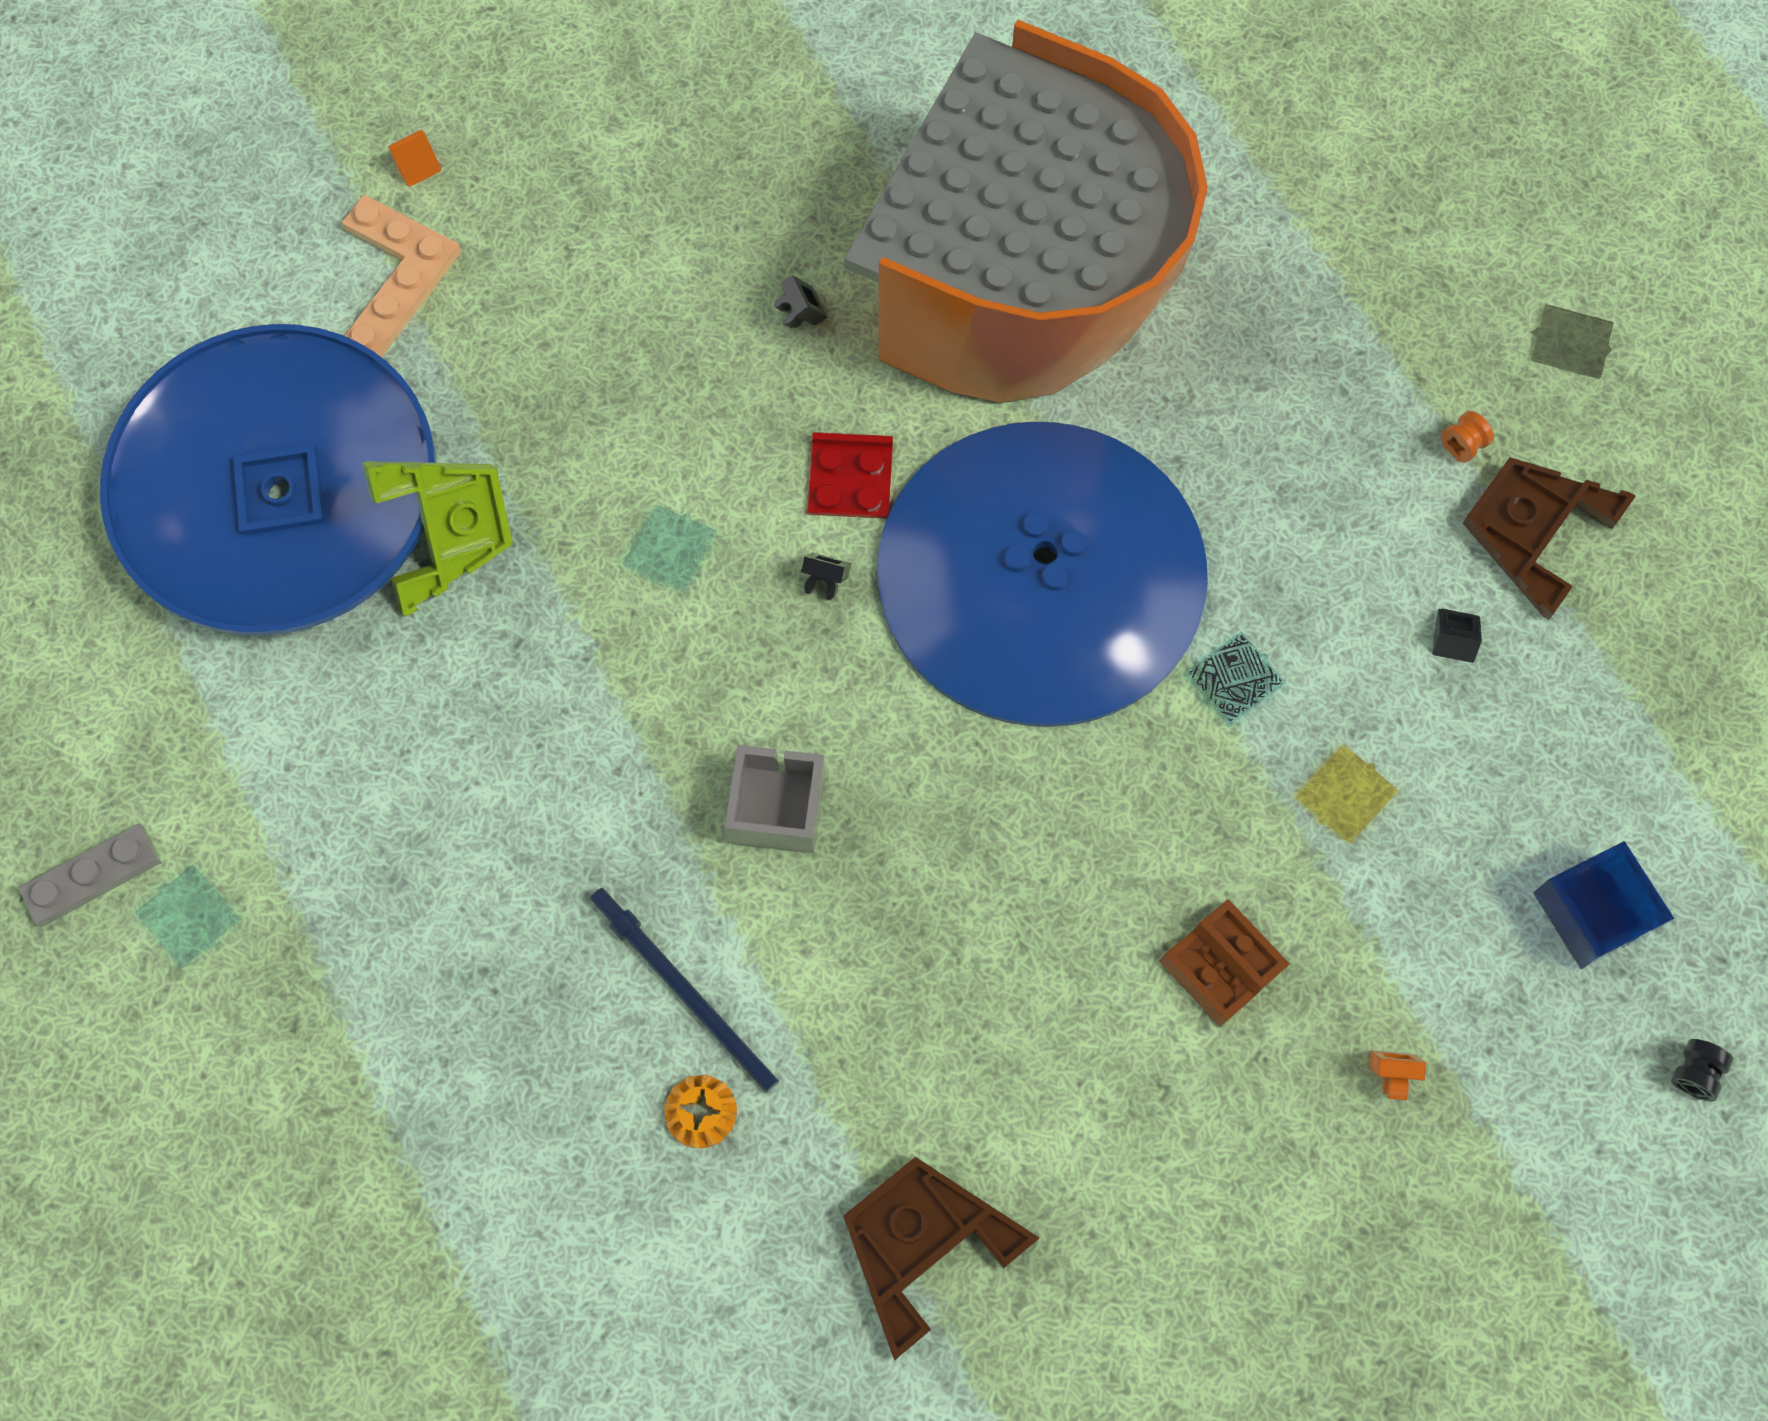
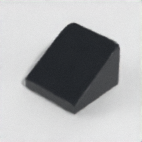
M1438 609L1433 655L1473 663L1482 642L1480 616L1448 609Z

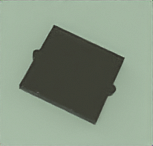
M1545 304L1540 325L1534 331V336L1537 338L1531 361L1600 379L1605 358L1612 350L1608 345L1614 322Z

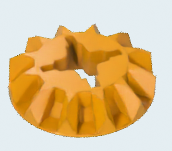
M708 1074L687 1076L685 1080L672 1087L671 1093L664 1104L665 1123L670 1133L677 1141L692 1148H708L720 1143L732 1131L737 1118V1105L733 1093L723 1081ZM702 1092H705L704 1097L707 1107L713 1109L714 1112L720 1113L719 1115L704 1116L702 1123H699L698 1130H695L694 1115L681 1108L697 1105Z

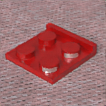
M812 432L807 515L887 519L890 503L893 436Z

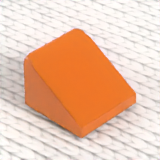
M419 130L388 146L396 169L409 187L441 172L440 164L423 130Z

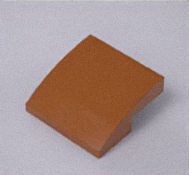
M1229 899L1203 919L1191 933L1159 960L1220 1028L1290 965Z

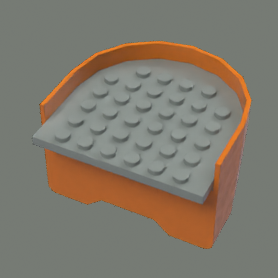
M1018 19L1014 25L1012 47L975 32L844 258L845 269L879 283V361L949 392L999 403L1055 394L1101 367L1102 364L1106 363L1129 342L1165 298L1183 272L1195 241L1208 189L1197 135L1162 88L1112 57Z

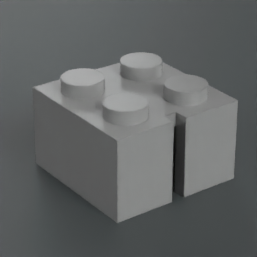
M737 745L724 826L728 843L814 853L826 772L824 755L785 750L784 764L786 772L778 771L779 763L776 749Z

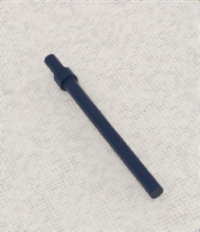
M604 888L598 889L590 897V900L611 922L610 929L621 941L626 939L762 1090L768 1093L779 1083V1080L640 929L641 922L630 910L624 911Z

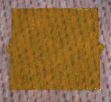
M1343 744L1295 798L1319 818L1318 823L1320 825H1328L1346 842L1351 844L1399 790L1375 771L1373 763H1365Z

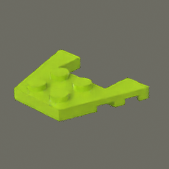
M378 461L362 463L370 497L376 504L415 492L432 564L391 578L398 609L404 617L417 611L418 608L416 606L430 596L434 595L437 597L448 589L450 582L466 571L471 574L513 545L498 471L492 464Z

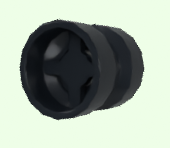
M1690 1039L1683 1052L1685 1062L1682 1066L1676 1068L1671 1083L1676 1088L1696 1099L1714 1102L1721 1091L1719 1080L1722 1075L1729 1072L1734 1058L1729 1052L1716 1044L1701 1039Z

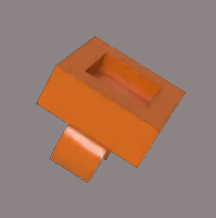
M1373 1050L1370 1052V1069L1377 1076L1383 1077V1094H1386L1388 1099L1407 1101L1408 1079L1425 1081L1426 1062L1416 1054Z

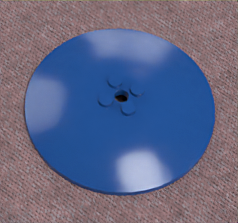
M296 324L258 325L232 330L200 342L171 359L157 370L128 402L110 436L102 464L100 504L107 536L118 560L137 585L163 608L184 620L218 632L237 635L266 636L308 629L333 620L369 599L398 572L413 552L424 531L415 492L376 504L370 497L362 463L368 461L437 463L432 431L415 393L404 378L386 360L359 342L335 332ZM281 482L289 484V491L284 497L279 499L270 498V490L275 484Z
M1033 421L992 427L967 436L936 454L916 472L897 497L887 517L878 552L877 577L884 616L892 636L914 669L934 688L961 706L992 719L1024 726L1057 727L1094 721L1134 704L1154 690L1178 665L1191 645L1201 621L1208 585L1207 559L1198 524L1189 505L1171 480L1149 459L1121 441L1095 430L1057 422ZM1047 548L1054 552L1056 560L1050 564H1041L1035 560L1033 553L1038 549Z

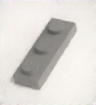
M138 823L18 888L34 923L42 928L162 862L145 827Z

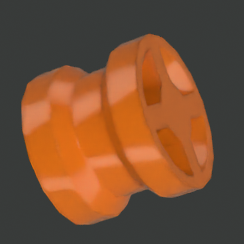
M1474 411L1465 412L1459 417L1457 425H1449L1441 433V441L1444 448L1459 462L1463 463L1473 459L1477 454V449L1486 448L1494 440V433L1488 421Z

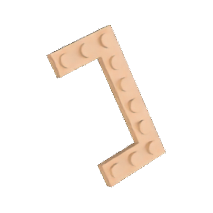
M363 195L342 221L344 230L402 261L345 334V337L359 342L380 357H383L462 250L457 242Z

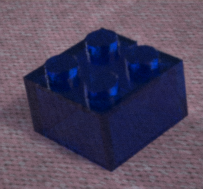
M1625 841L1548 879L1533 892L1580 969L1642 939L1675 919Z

